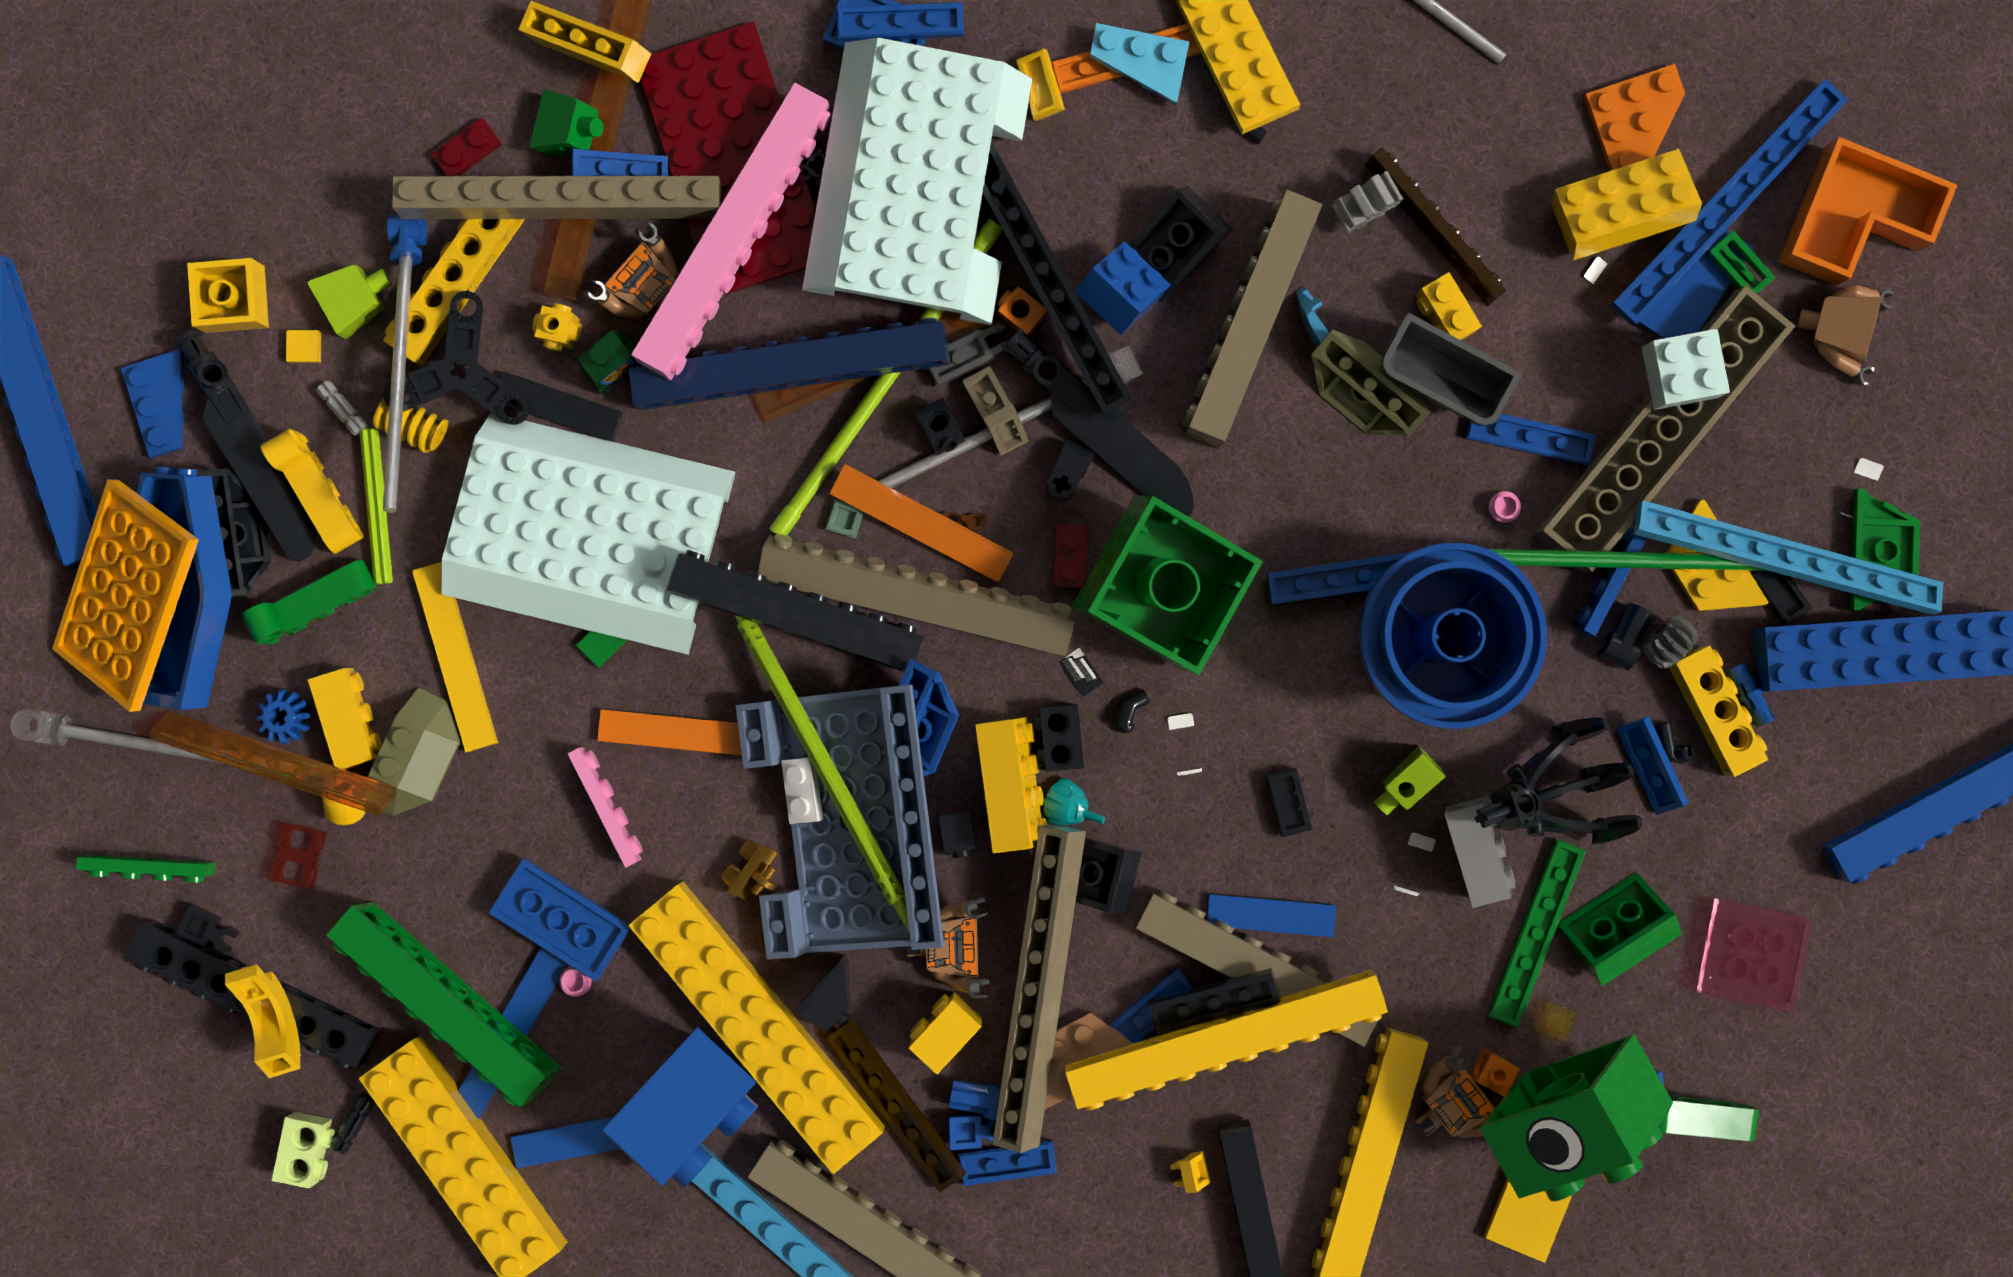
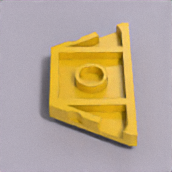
M1704 499L1696 503L1692 514L1717 520ZM1671 545L1666 552L1706 554L1676 545ZM1671 569L1696 611L1762 606L1769 603L1749 571Z

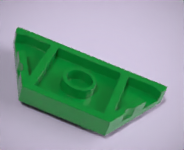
M1863 488L1853 489L1851 557L1919 575L1920 520L1908 513L1898 511L1894 505L1886 501L1874 498L1867 494L1868 491ZM1849 593V611L1863 609L1865 606L1878 600Z

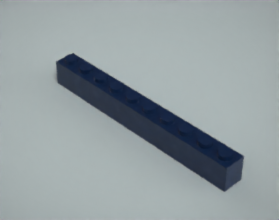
M924 318L918 320L917 325L905 326V323H892L886 325L884 330L874 331L872 327L856 329L855 334L843 336L842 332H831L824 334V339L812 340L811 337H798L793 339V343L781 345L778 341H771L761 344L762 348L750 349L749 346H737L731 348L730 353L719 354L718 351L701 352L700 357L688 359V356H686L687 360L680 374H675L671 381L638 363L637 367L629 368L633 405L640 410L951 364L945 325L942 321H937L936 318Z

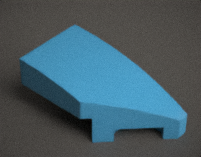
M1304 286L1297 291L1298 307L1304 326L1311 340L1318 347L1329 334L1315 313L1322 306V301L1319 298L1313 299L1308 289Z

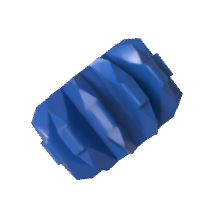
M279 690L277 695L269 693L266 695L268 703L260 702L257 705L259 709L264 711L263 715L255 716L257 721L264 722L258 731L260 733L269 732V741H276L279 738L281 744H288L291 738L293 740H300L302 738L300 730L309 731L310 726L303 722L304 719H311L313 717L312 713L303 712L310 703L308 701L299 702L300 694L298 692H293L290 695L287 690ZM281 711H286L288 714L284 718L285 722H280V718L283 716Z

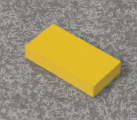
M1043 48L1016 59L1018 70L1032 78L1028 103L1033 120L1044 119L1064 111V104L1048 50Z

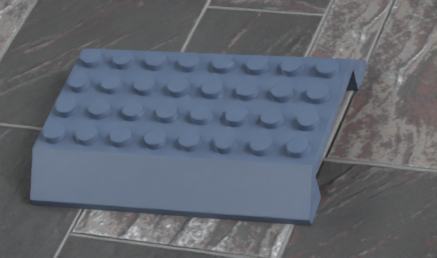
M901 685L798 697L905 891L910 933H908L894 905H889L818 775L823 820L791 824L799 889L759 896L767 959L795 958L805 953L903 946H911L912 950L943 948L944 940L913 686ZM778 700L736 705L743 769L782 764V760L808 757Z

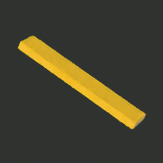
M442 562L413 570V576L465 752L497 744V737L456 598L442 595Z

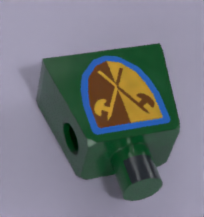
M611 331L577 358L580 370L600 395L629 373L630 367L638 366V362L631 355L637 344L628 333Z

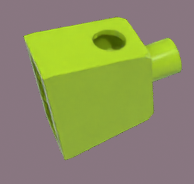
M357 265L345 267L307 282L334 331L344 339L352 336L385 308L378 293L393 285L384 269H380L367 276L365 271Z
M1418 745L1382 781L1386 791L1374 803L1386 815L1390 814L1399 804L1408 810L1446 776L1441 767ZM1401 783H1411V786L1408 789H1399V785Z

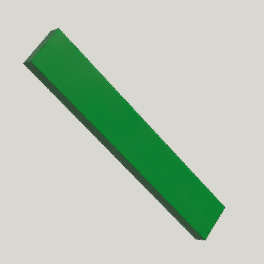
M1554 839L1486 1016L1515 1028L1519 1027L1586 850Z

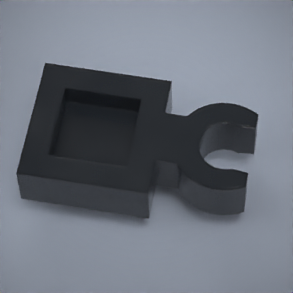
M193 904L189 905L175 934L202 948L208 947L210 942H213L216 950L226 953L230 952L232 947L224 943L223 938L225 934L234 938L239 936L240 932L233 927H219L222 917Z

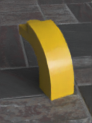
M257 964L225 974V985L242 1003L250 1018L255 1040L254 1062L268 1078L300 1069V1043L296 1022L287 995L272 971L264 973Z

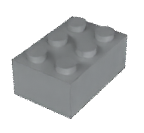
M1484 797L1446 807L1445 810L1446 821L1473 908L1510 899L1511 889L1516 888L1511 865L1504 866L1502 859L1506 857V848L1502 835H1495L1493 826L1497 824L1482 828L1480 822L1476 823L1474 817L1478 816L1477 809L1492 805V803L1486 804Z

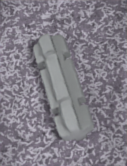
M323 382L317 387V394L322 400L327 401L328 407L342 423L346 424L345 427L351 434L355 436L360 435L361 430L367 429V423L362 417L356 416V410L342 394L337 393L339 390L332 382Z

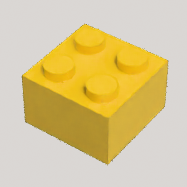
M252 258L187 263L192 327L205 333L269 328L264 265Z
M955 992L950 997L944 994L932 1007L931 1013L933 1015L927 1021L924 1017L921 1018L912 1028L909 1035L911 1038L909 1049L937 1075L982 1026V1017Z

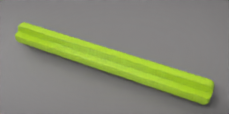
M368 428L360 431L371 560L373 580L375 584L383 585L392 583L393 577L387 513L383 511L384 481L378 430Z

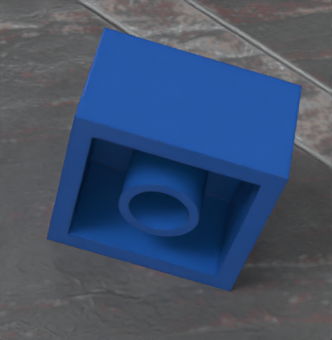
M1124 241L1089 272L1075 293L1122 335L1156 304L1170 284L1158 271L1154 270L1140 257L1136 250L1132 249Z

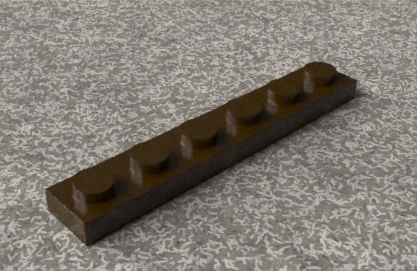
M1382 147L1372 154L1365 163L1366 168L1373 176L1377 174L1380 176L1388 171L1403 197L1399 206L1488 307L1507 291L1503 287L1500 277L1496 273L1489 271L1483 264L1479 253L1475 249L1469 248L1462 240L1459 230L1442 217L1438 206L1422 194L1418 183L1402 171L1397 159Z
M852 1018L831 1032L826 1037L828 1042L938 1192L961 1180L966 1174L965 1170Z

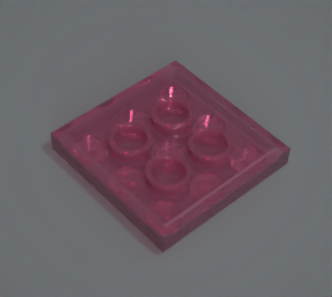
M1715 898L1696 992L1794 1013L1813 919Z

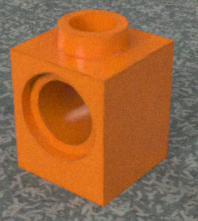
M1019 286L1013 293L1008 290L997 303L1000 307L998 316L1016 331L1020 328L1024 330L1023 335L1027 338L1030 337L1047 316V309ZM1017 304H1023L1029 309V313L1024 318H1017L1012 314V308Z
M1483 1048L1470 1076L1477 1083L1505 1097L1520 1068Z

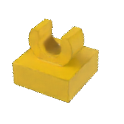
M1204 1151L1190 1153L1170 1166L1171 1170H1181L1182 1178L1177 1179L1174 1185L1176 1187H1184L1186 1193H1196L1211 1183Z

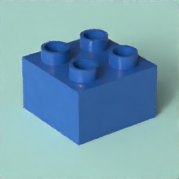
M697 1027L609 1122L602 1132L658 1185L663 1186L671 1177L681 1187L685 1188L712 1158L700 1146L707 1136L716 1127L726 1137L728 1135L732 1136L757 1109L758 1105L746 1095L755 1085L756 1081Z

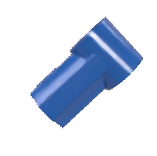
M954 1079L949 1108L979 1113L984 1118L996 1121L1001 1087H996V1083L984 1085Z

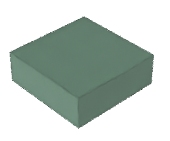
M834 499L825 530L856 539L864 512L848 503Z

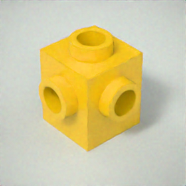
M553 303L552 308L542 306L541 312L535 315L533 332H535V337L543 342L542 347L559 352L562 351V347L573 350L574 342H578L582 325L579 323L580 319L574 313H571L572 308ZM554 320H558V327L552 330Z

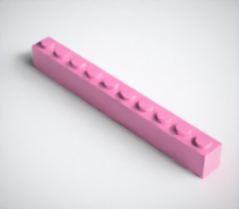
M794 83L631 354L638 363L670 381L675 374L681 373L687 359L685 357L691 347H696L702 338V328L707 320H712L719 308L718 302L723 293H728L735 282L734 275L740 265L744 266L747 263L752 252L751 246L756 238L760 239L764 235L768 226L767 220L772 211L776 212L780 208L784 199L783 193L789 184L792 185L798 178L800 164L805 157L809 158L816 146L815 139L820 131H825L832 119V111L827 99Z

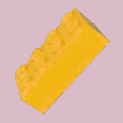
M1679 149L1557 188L1554 191L1552 201L1556 219L1573 260L1697 220L1702 206L1701 199Z
M1028 717L975 724L993 853L1034 848L1037 846L1039 827L1047 826L1045 818H1041L1040 806L1043 805V792L1040 786L1037 787L1035 774L1039 773V762L1037 756L1032 753L1031 742L1035 740L1033 725L1028 723Z

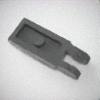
M1000 322L983 331H975L949 344L951 365L928 368L936 386L939 387L994 360V357L1005 353L1002 348L1009 340L1003 341L989 349L985 341L993 336L1002 334L1007 329L1004 322Z

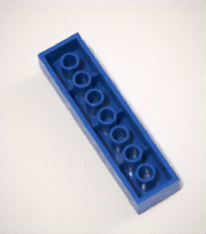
M2013 610L1753 629L1757 686H1761L1763 692L2013 675Z

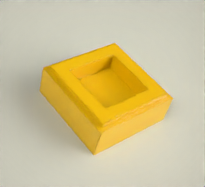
M287 330L286 362L321 363V332L319 330Z

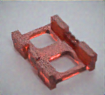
M287 822L281 823L277 842H280L275 856L277 859L272 862L268 881H276L305 889H315L319 872L316 869L319 866L317 862L320 861L318 856L322 854L320 850H324L328 831L298 826ZM294 830L311 834L310 847L307 851L291 847L290 843ZM287 861L304 865L303 878L300 882L284 878L283 874Z

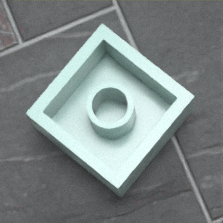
M1718 329L1654 340L1642 347L1654 410L1715 399L1730 393Z

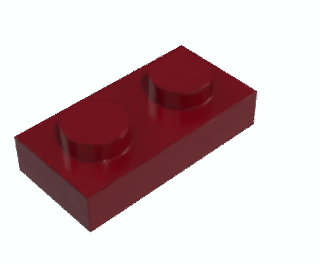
M481 117L433 152L432 156L447 176H460L503 144L483 117Z
M1056 525L1053 587L1082 589L1086 574L1088 525Z

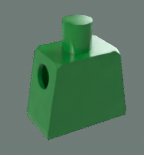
M544 89L529 148L551 158L571 156L572 149L590 150L592 138L601 136L604 129L603 122L598 118V110L578 99Z

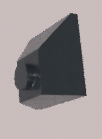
M845 955L807 994L795 1010L799 1015L826 1032L832 1025L838 1029L850 1015L846 1012L850 1006L849 959Z

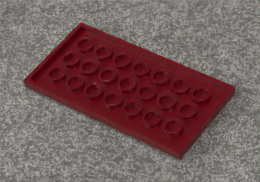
M755 22L651 54L641 76L665 155L668 156V164L672 176H719L722 187V203L781 106ZM800 170L796 181L792 185L789 184L783 193L784 199L780 208L776 212L772 211L767 220L768 226L764 235L760 239L756 238L750 248L752 252L749 260L744 266H739L734 275L735 282L728 293L724 292L722 296L806 269L816 209L808 185L804 181L805 175L803 171ZM686 219L695 248L712 219Z

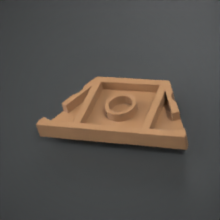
M1091 1011L1056 1029L1045 1110L1072 1096L1065 1073V1065L1134 1043Z

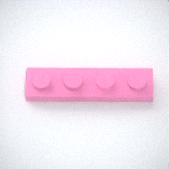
M581 747L568 753L625 868L642 860L639 855L643 852L641 844L635 835L630 837L625 827L628 824V819L622 808H615L610 798L614 795L613 789L607 779L601 780L596 770L600 765L593 751L587 752L585 747Z

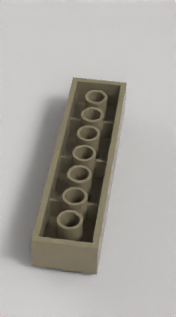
M1288 189L1283 198L1276 197L1265 221L1271 225L1270 227L1264 226L1253 250L1259 254L1257 257L1252 255L1241 279L1247 283L1245 286H1239L1229 308L1235 311L1234 315H1227L1219 332L1218 338L1223 340L1222 344L1215 345L1207 361L1206 367L1211 369L1209 375L1203 374L1194 393V396L1198 397L1199 400L1197 404L1191 403L1182 422V425L1187 427L1184 435L1218 449L1226 441L1323 205L1322 203Z

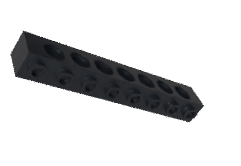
M156 920L141 923L125 958L135 962L134 966L145 972L154 971L162 975V979L171 985H183L192 989L191 994L200 999L217 1001L221 1003L220 1008L233 1014H238L239 1012L248 1016L244 1006L229 989L222 988L220 977L244 967H249V965L210 946L202 948L176 935L177 930ZM165 947L172 954L170 962H167L163 957ZM193 961L197 962L200 966L199 976L192 972L191 965ZM279 980L293 1012L299 1041L306 1044L308 1051L317 1055H324L325 1053L335 1058L334 1062L337 1065L347 1069L357 1068L365 1063L381 1030L380 1028ZM306 1016L313 1018L315 1021L314 1031L306 1027ZM335 1030H339L344 1035L343 1045L338 1044L334 1040L333 1034Z

